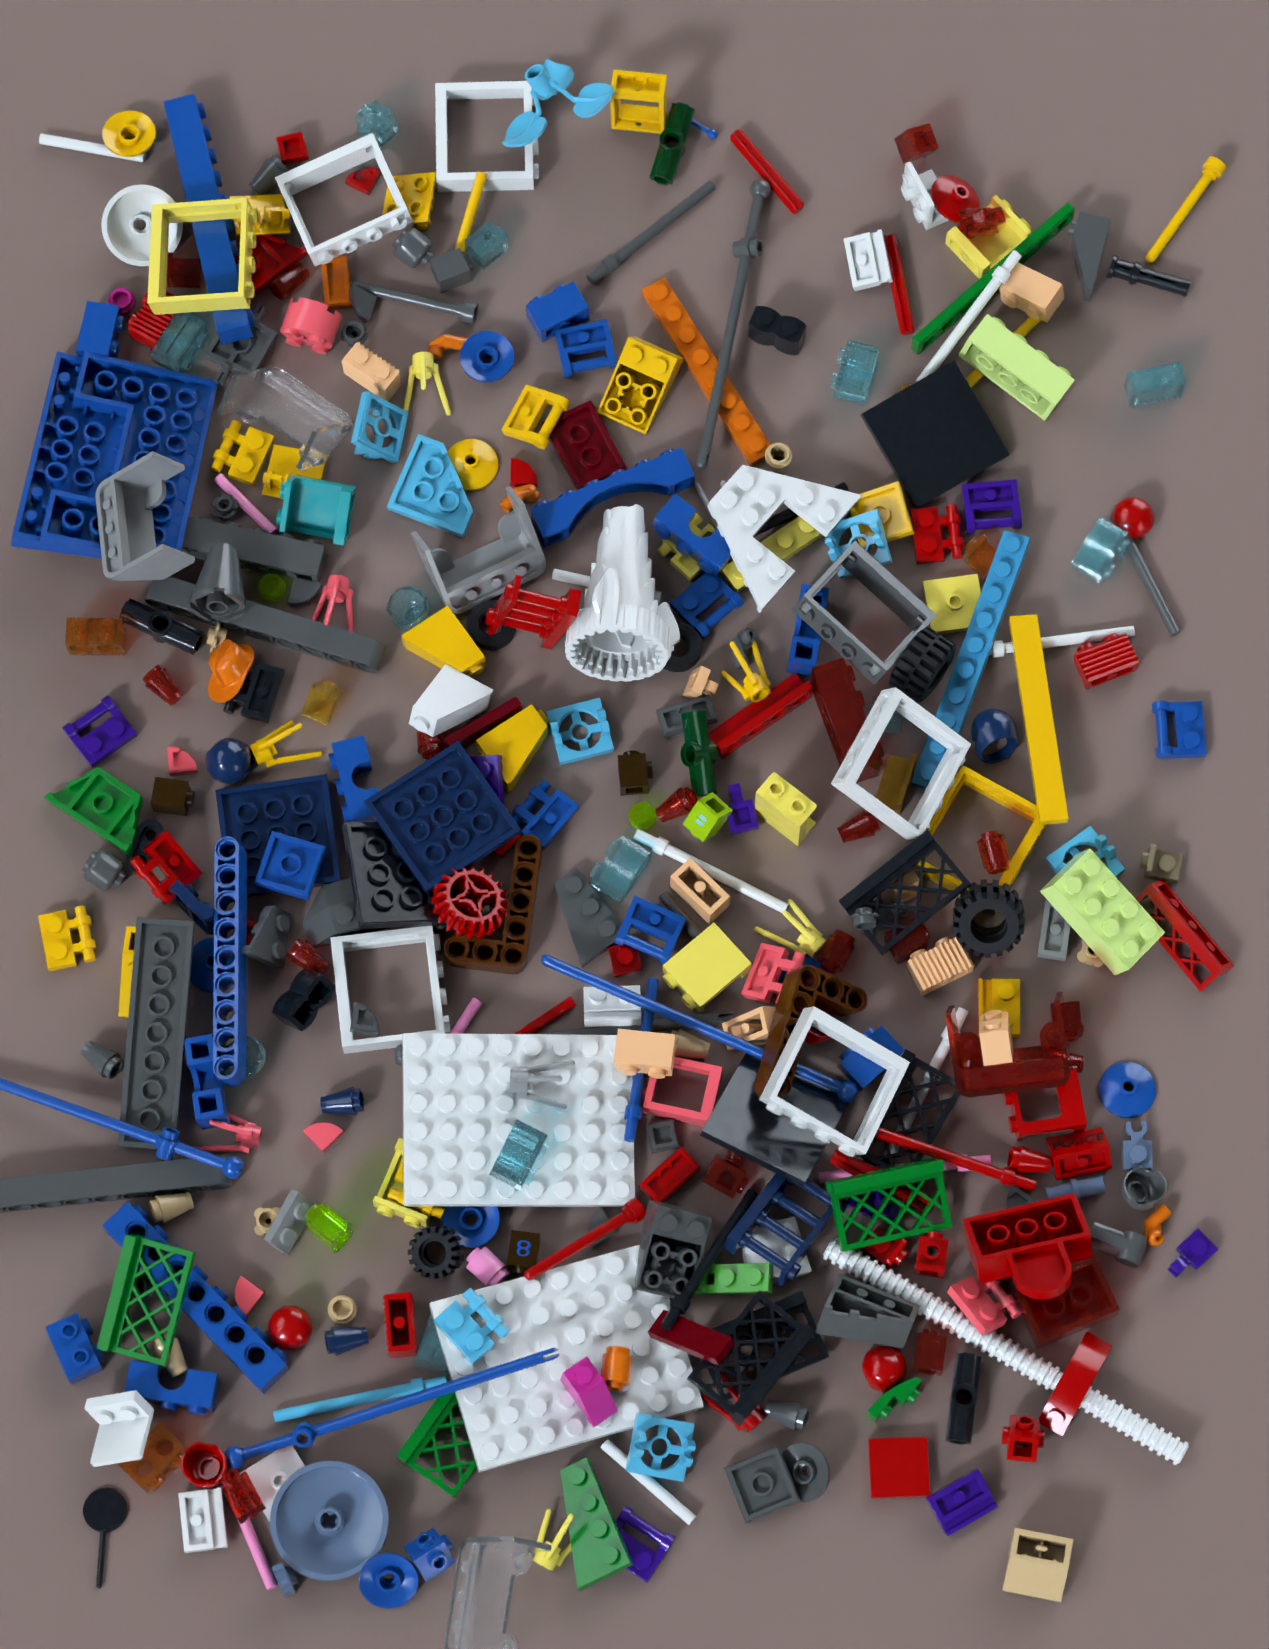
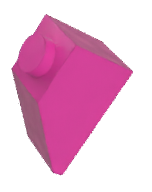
M585 1357L563 1372L560 1381L593 1428L618 1412L605 1381L588 1357Z

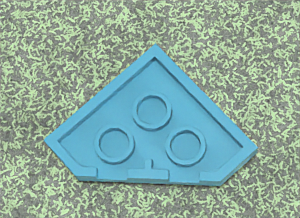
M418 434L389 499L387 510L464 538L474 512L457 472L452 465L444 443Z

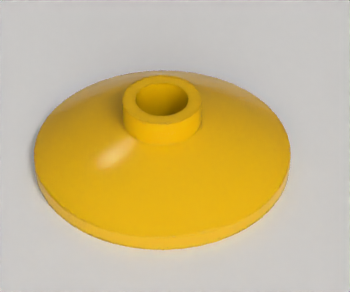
M128 110L116 113L106 121L102 130V137L105 146L112 153L121 157H135L145 153L152 147L156 138V129L153 121L147 115L138 111Z
M465 439L457 442L448 450V456L464 490L475 491L488 486L496 477L498 458L493 448L487 443L478 439ZM474 458L476 461L473 464H467L466 460Z

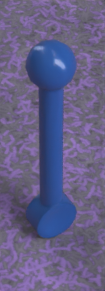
M692 119L691 124L705 132L709 139L717 138L718 133L715 129H708Z

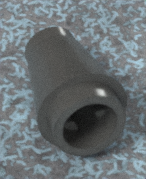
M272 156L270 159L265 160L249 185L255 192L262 195L277 184L275 177L289 170L278 158Z
M88 1041L81 1049V1055L103 1078L113 1079L123 1068L124 1061L119 1053L92 1041Z
M769 1399L764 1416L794 1431L797 1429L804 1430L808 1422L810 1408L804 1406V1403L773 1401Z

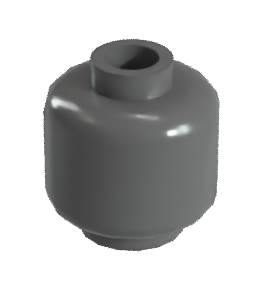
M416 228L404 229L392 245L395 248L394 256L410 268L417 267L419 263L425 266L433 255L429 251L432 247L431 239Z
M100 850L97 853L93 851L82 868L85 872V880L102 891L109 890L111 886L117 888L125 876V873L121 871L123 861L106 850Z

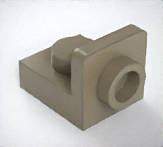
M1150 844L1148 852L1143 851L1140 868H1145L1144 878L1164 879L1165 882L1178 883L1182 854L1158 850L1155 844Z

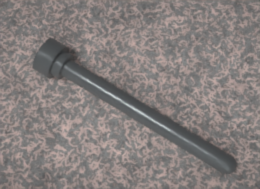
M354 281L351 286L355 285L376 297L458 315L457 317L462 319L464 323L473 325L477 318L478 303L467 301L466 303L461 302L458 305L359 281Z

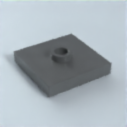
M779 1446L724 1468L746 1524L801 1502Z

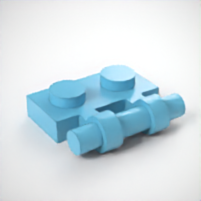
M469 1288L463 1294V1297L470 1303L466 1308L463 1309L455 1301L438 1315L433 1322L473 1365L495 1346V1343L489 1337L493 1331L502 1339L510 1330L503 1324L505 1320L499 1314L495 1315L485 1304L487 1300L481 1294L478 1296L472 1288ZM476 1311L487 1322L483 1328L471 1317Z

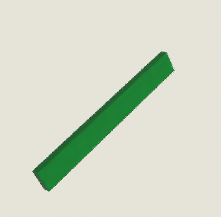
M1069 202L1013 249L1022 256L1018 263L1024 264L1071 223L1075 208ZM1011 252L912 337L911 349L917 355L921 354L966 314L993 278L992 273L998 266H1002Z

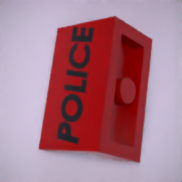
M1102 1127L1046 1138V1144L1052 1158L1053 1174L1056 1180L1112 1169L1110 1145Z

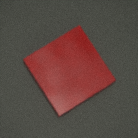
M927 1437L868 1439L871 1499L927 1497L930 1495Z

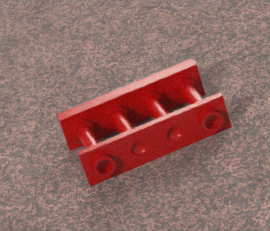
M516 575L511 583L506 584L504 593L494 607L489 608L485 619V624L489 625L487 634L493 636L499 626L503 625L536 633L542 638L541 647L552 649L577 618L582 591L570 588L567 594L560 598L520 589L522 576Z

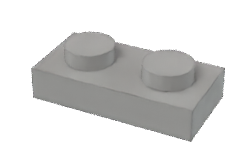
M1045 900L1037 957L1065 961L1070 925L1052 904Z
M291 1189L263 1240L279 1252L289 1255L316 1204L298 1191Z

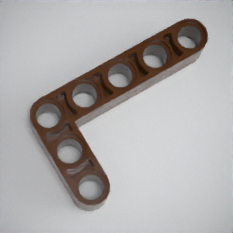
M524 835L516 843L502 941L484 938L478 940L475 937L467 940L466 936H452L444 945L445 957L451 966L505 974H519L525 969L542 859L541 843L536 836ZM526 846H532L536 849V852L532 855H525L521 851ZM522 873H529L533 876L528 882L518 880V876ZM523 899L529 905L524 909H518L514 906V903ZM520 926L525 929V932L521 936H513L510 930ZM454 947L465 949L461 956L455 957L450 954ZM483 950H489L493 953V956L488 960H482L478 957V954ZM513 953L521 956V960L517 963H509L506 958Z
M811 965L787 972L754 1088L759 1098L803 1009L817 1005L840 1016L863 1011L868 1003L867 994L863 989ZM804 1041L777 1097L786 1096L791 1090Z

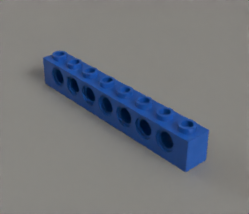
M128 1201L102 1225L107 1234L121 1248L125 1235L132 1234L136 1229H144L146 1231L144 1237L147 1239L169 1244L166 1241L169 1236L159 1225L153 1228L146 1221L149 1218L148 1214L138 1204L133 1207ZM146 1245L143 1257L149 1266L156 1262L151 1260V1254L156 1249ZM176 1254L169 1258L168 1261L173 1270L183 1269L187 1256ZM164 1263L151 1269L158 1284L170 1277ZM196 1265L191 1271L182 1311L264 1394L289 1370L285 1364L288 1358L277 1347L272 1350L265 1343L268 1338L257 1326L251 1329L245 1321L248 1317L237 1306L232 1309L225 1302L228 1299L227 1295L217 1285L212 1289L205 1281L208 1276ZM173 1281L161 1287L171 1300L176 1298L178 1289ZM201 1289L205 1291V1296L201 1301L194 1302L190 1300V1295L194 1290ZM223 1310L225 1312L224 1318L220 1322H212L210 1315L213 1311ZM242 1330L245 1332L244 1339L238 1343L231 1342L230 1335L233 1331ZM260 1350L265 1353V1357L260 1363L250 1362V1355L254 1351Z

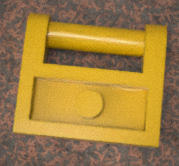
M525 385L501 430L506 436L533 444L537 448L544 450L549 443L548 437L561 413L567 410L570 401L561 395ZM548 404L553 405L539 433H535L534 430Z

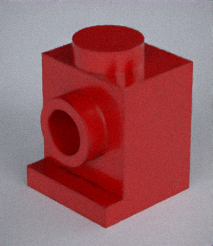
M928 1232L926 1236H920L914 1274L943 1279L949 1240L943 1239V1234ZM929 1248L937 1249L938 1254L930 1256L927 1250Z

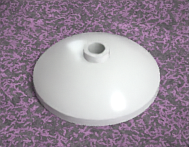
M132 185L117 192L107 203L101 220L102 235L109 250L117 258L128 264L149 266L152 205L175 203V201L163 190L150 185ZM140 219L145 221V227L141 230L136 228V222ZM183 222L169 223L168 257L175 251L180 242Z

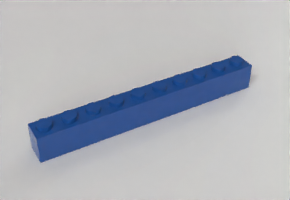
M195 94L163 101L186 201L226 199L225 194H220L218 187L223 186L219 170L214 171L213 164H217L214 148L208 147V141H212L209 126L203 125L202 119L207 118L203 102L198 103ZM231 219L192 222L208 294L238 292L239 263L236 264L235 256H239L236 240L230 239L229 233L234 232ZM252 310L212 311L222 345L253 337L251 327L256 326Z

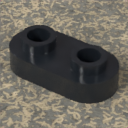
M146 820L136 830L132 852L129 856L126 855L128 868L134 874L136 869L132 866L130 860L136 855L146 859V861L150 858L143 850L153 841L148 840L147 835L155 833L157 837L164 831L163 826L156 820Z

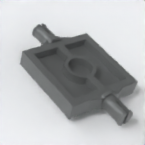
M258 304L253 313L256 326L251 327L253 337L222 345L216 332L204 353V357L221 367L216 378H214L217 384L220 383L221 386H224L231 373L239 374L251 381L255 378L278 338V332L266 327L261 322L268 311L266 306L263 305L262 307V304Z

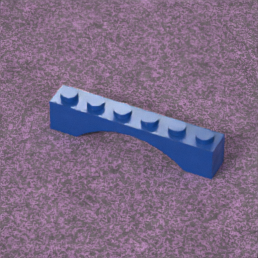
M682 448L677 450L668 449L655 459L641 460L633 468L625 471L623 469L617 470L606 479L601 481L592 480L585 484L584 488L576 491L568 490L563 492L557 499L552 501L544 500L537 503L534 508L530 509L531 520L543 546L547 547L569 538L575 526L585 514L598 504L612 497L633 492H653L671 496L695 486V474Z

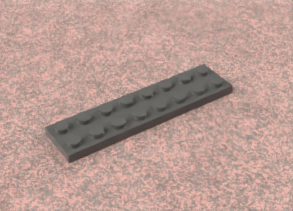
M137 917L120 1121L160 1135L164 1127L178 1130L185 1052L184 1039H186L195 922ZM119 1133L118 1146L157 1149L155 1145Z

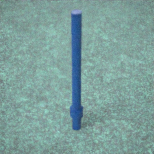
M648 978L645 997L653 1001L657 1000L659 979ZM643 1010L640 1031L652 1032L654 1013ZM645 1073L633 1075L629 1105L625 1108L624 1119H626L624 1141L635 1142L637 1125L642 1118L643 1108L640 1105Z

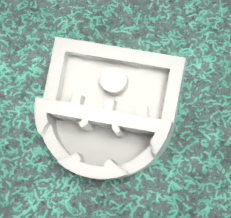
M795 1217L776 1220L801 1237ZM764 1226L758 1227L752 1232L754 1234L753 1238L788 1261L797 1251L796 1247ZM749 1248L742 1249L744 1263H768L767 1260ZM806 1255L799 1264L802 1267L796 1277L808 1275L812 1272ZM774 1265L773 1284H777L782 1270Z

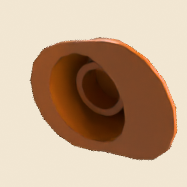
M225 639L222 644L212 651L209 656V667L212 674L208 684V695L213 701L217 703L227 702L240 691L254 660V651L251 646L246 644L237 645L233 641Z

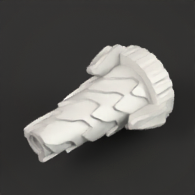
M638 504L630 507L618 506L611 510L606 508L604 511L603 528L597 545L596 563H591V577L588 589H585L584 608L579 609L577 618L566 631L565 653L567 660L570 661L569 663L582 673L601 680L627 682L651 677L664 668L671 657V652L674 651V645L680 642L678 624L669 604L662 602L658 606V600H654L655 578H651L652 560L648 558V532L645 533L644 509Z

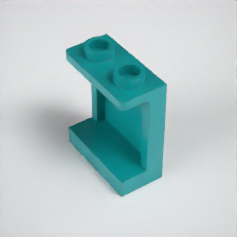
M292 474L281 485L280 498H284L283 508H279L276 518V524L280 525L279 533L285 534L287 531L325 537L333 539V544L344 546L349 539L356 486Z

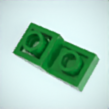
M915 1377L890 1389L870 1407L866 1417L874 1423L879 1418L885 1420L895 1407L891 1404L892 1401L901 1408L907 1402L912 1405L922 1392L919 1389L922 1380Z

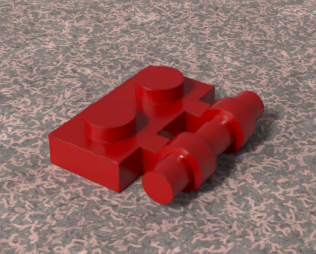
M947 505V515L939 517L938 507L910 509V519L914 530L913 542L916 564L944 562V551H952V558L955 560L963 558L962 549L965 547L964 538L960 535L959 526L962 524L961 515L957 512V505ZM941 528H949V539L942 540Z
M167 830L162 831L143 849L150 857L146 862L139 855L130 860V863L136 869L135 874L148 883L152 888L151 893L156 898L159 897L165 905L174 899L168 889L177 880L184 886L187 883L190 885L202 874L200 869ZM156 866L166 876L162 881L152 872Z

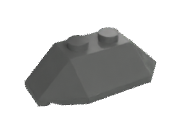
M351 878L322 885L302 922L310 950L330 945V937L371 933L388 929H359Z

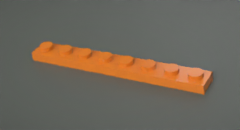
M664 277L641 289V294L679 355L684 358V363L710 402L718 361ZM726 375L718 417L749 466L753 467L765 460V451L770 446V443Z

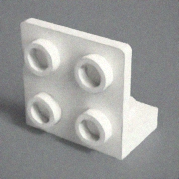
M911 161L905 163L901 191L905 200L911 201L917 222H922L925 229L928 230L949 221L937 211L931 199L930 190L932 184L937 179L933 170L930 169L918 175Z
M136 1390L88 1398L84 1409L100 1424L90 1463L97 1467L140 1460L143 1457L154 1413L152 1406Z

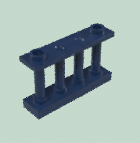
M775 1173L727 1236L725 1249L735 1254L740 1247L743 1249L749 1248L782 1270L778 1284L783 1287L788 1279L793 1281L802 1267L799 1264L834 1219L830 1194L810 1179L807 1180L804 1187L798 1185L830 1206L824 1215L819 1218L785 1195V1187L788 1183L793 1185L794 1182ZM847 1197L839 1199L840 1208L843 1213L850 1203L847 1201ZM772 1204L775 1206L779 1204L813 1227L806 1239H803L769 1216L770 1213L767 1211ZM756 1226H764L796 1247L797 1251L788 1261L753 1238L754 1234L751 1233Z

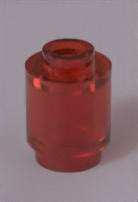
M996 830L981 834V839L977 841L983 868L987 869L988 874L991 875L1009 870L1011 859L1004 834H998Z
M835 930L833 934L829 935L817 958L821 963L820 967L831 974H835L836 971L843 972L855 948L853 945L855 939L844 931Z

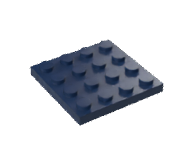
M459 741L364 801V805L426 894L431 892L436 884L442 883L443 875L451 877L453 874L452 869L458 873L463 867L467 869L521 834L520 827Z
M327 774L215 790L221 838L226 836L235 838L247 852V897L279 893L255 886L254 883L272 831L326 846V852L314 887H321L322 885L341 880ZM236 848L228 851L226 857L232 856ZM236 875L230 876L227 879V884L232 883Z

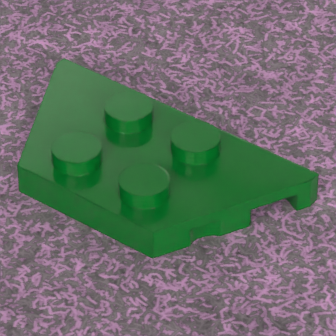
M97 767L87 772L82 778H76L68 782V787L55 794L49 792L45 795L44 798L48 803L128 856L130 855L143 803V798L139 793Z

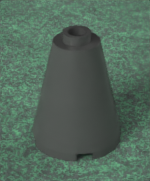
M221 542L212 546L209 550L190 597V609L196 616L204 620L211 621V617L220 618V622H230L243 616L246 603L238 552L231 544Z

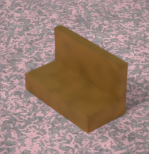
M914 753L911 754L910 759L889 754L876 798L898 815L901 814L915 768L917 754Z

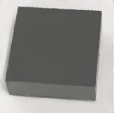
M674 1119L646 1124L651 1154L679 1149Z

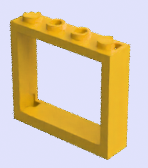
M962 765L959 772L955 774L954 784L942 798L943 804L941 808L934 813L929 822L930 828L928 831L934 836L963 785L1033 822L999 880L1000 886L1006 883L1011 888L1047 824L1039 825L1037 806ZM921 862L918 863L915 867H921ZM925 862V868L938 869L933 865ZM924 872L925 877L939 884L940 874ZM944 874L943 887L948 890H954L962 884L960 880L951 875ZM985 909L986 911L994 915L997 912L993 909Z

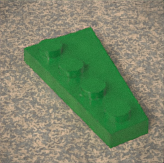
M584 1458L560 1470L567 1516L570 1513L574 1515L568 1528L577 1589L580 1591L633 1565L588 1458Z

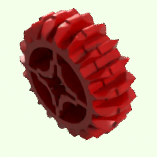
M472 864L467 870L463 867L459 873L452 869V876L443 875L442 883L436 884L433 889L434 895L431 902L435 905L433 914L440 915L438 923H447L446 931L456 930V937L460 936L461 933H465L467 940L472 938L473 934L478 940L484 934L489 936L493 933L494 929L500 927L502 920L507 915L508 900L505 899L507 891L500 890L502 886L501 881H493L494 873L488 876L483 874L484 867L479 869V871H475ZM458 888L459 893L456 898L451 899L450 891ZM484 906H489L490 913L482 917L481 912Z

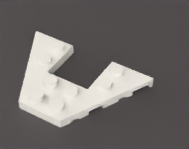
M742 465L710 500L707 507L712 517L717 521V528L721 536H724L731 550L730 555L738 571L742 573L744 577L743 582L746 588H749L758 606L757 611L759 613L762 612L790 580L795 570L754 538L757 532L781 505L785 504L823 536L827 537L859 501L861 495Z

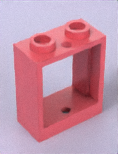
M675 1057L673 1068L709 1075L701 1112L652 1102L658 1078H652L645 1074V1077H649L647 1088L643 1087L641 1104L643 1105V1114L674 1119V1121L704 1127L715 1108L723 1067Z

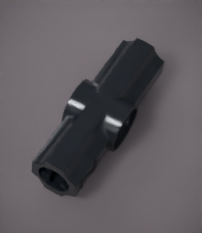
M131 598L125 602L119 616L121 622L151 635L157 642L168 643L192 655L198 652L202 644L204 632L172 618L166 611H157ZM160 623L168 624V627L164 630L159 631L155 629Z
M956 1353L945 1438L947 1442L960 1445L971 1444L975 1406L978 1398L977 1390L981 1356L971 1353ZM960 1392L967 1393L971 1397V1403L968 1405L959 1404L956 1400V1395Z

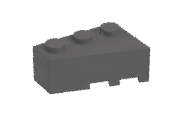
M838 1273L815 1332L817 1334L904 1348L920 1306Z

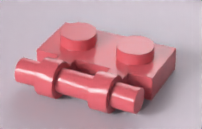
M761 943L741 994L747 999L768 1004L773 993L778 994L775 1005H777L783 985L778 983L782 971L789 972L790 970L803 967L802 964L806 956L803 953L795 952L792 961L787 960L790 952L786 948Z
M970 1276L951 1285L947 1293L982 1336L1004 1326L1007 1320L1004 1313L1008 1312L1012 1319H1016L1021 1315L1022 1311L1016 1305V1299L1004 1291L1000 1286V1280L979 1284L973 1276ZM992 1293L999 1302L994 1303L988 1294Z

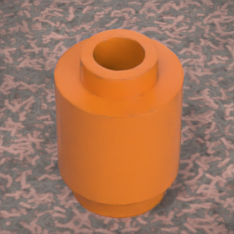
M622 1346L606 1347V1353L602 1357L601 1377L605 1381L608 1390L623 1391V1387L630 1385L632 1356L629 1355V1348Z

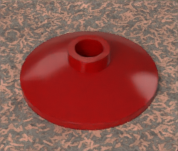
M945 175L936 179L932 184L930 195L934 207L946 219L956 223H967L978 214L980 206L978 196L971 185L965 180L956 176Z

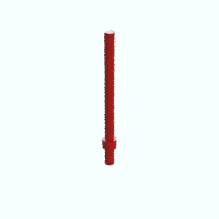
M881 1127L878 1128L874 1136L892 1144L998 1179L999 1183L1009 1187L1015 1185L1034 1191L1037 1183L1036 1180L1016 1174V1170L1007 1167L1001 1169Z

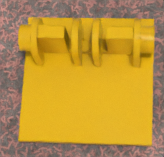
M436 172L393 176L413 220L412 223H416L418 229L426 230L427 226L431 224L430 211L433 210L432 204L435 201L433 196L434 190L437 188L435 183ZM388 185L382 215L398 209Z
M282 194L229 196V199L248 198L252 208H256L257 223L253 224L255 235L290 233L288 223L290 211L285 208ZM241 218L233 219L237 236L241 232Z
M274 444L268 470L263 475L262 483H264L262 495L280 498L282 482H286L292 474L322 480L327 454Z

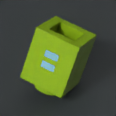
M711 792L696 802L683 825L690 830L694 837L704 842L719 832L733 810Z

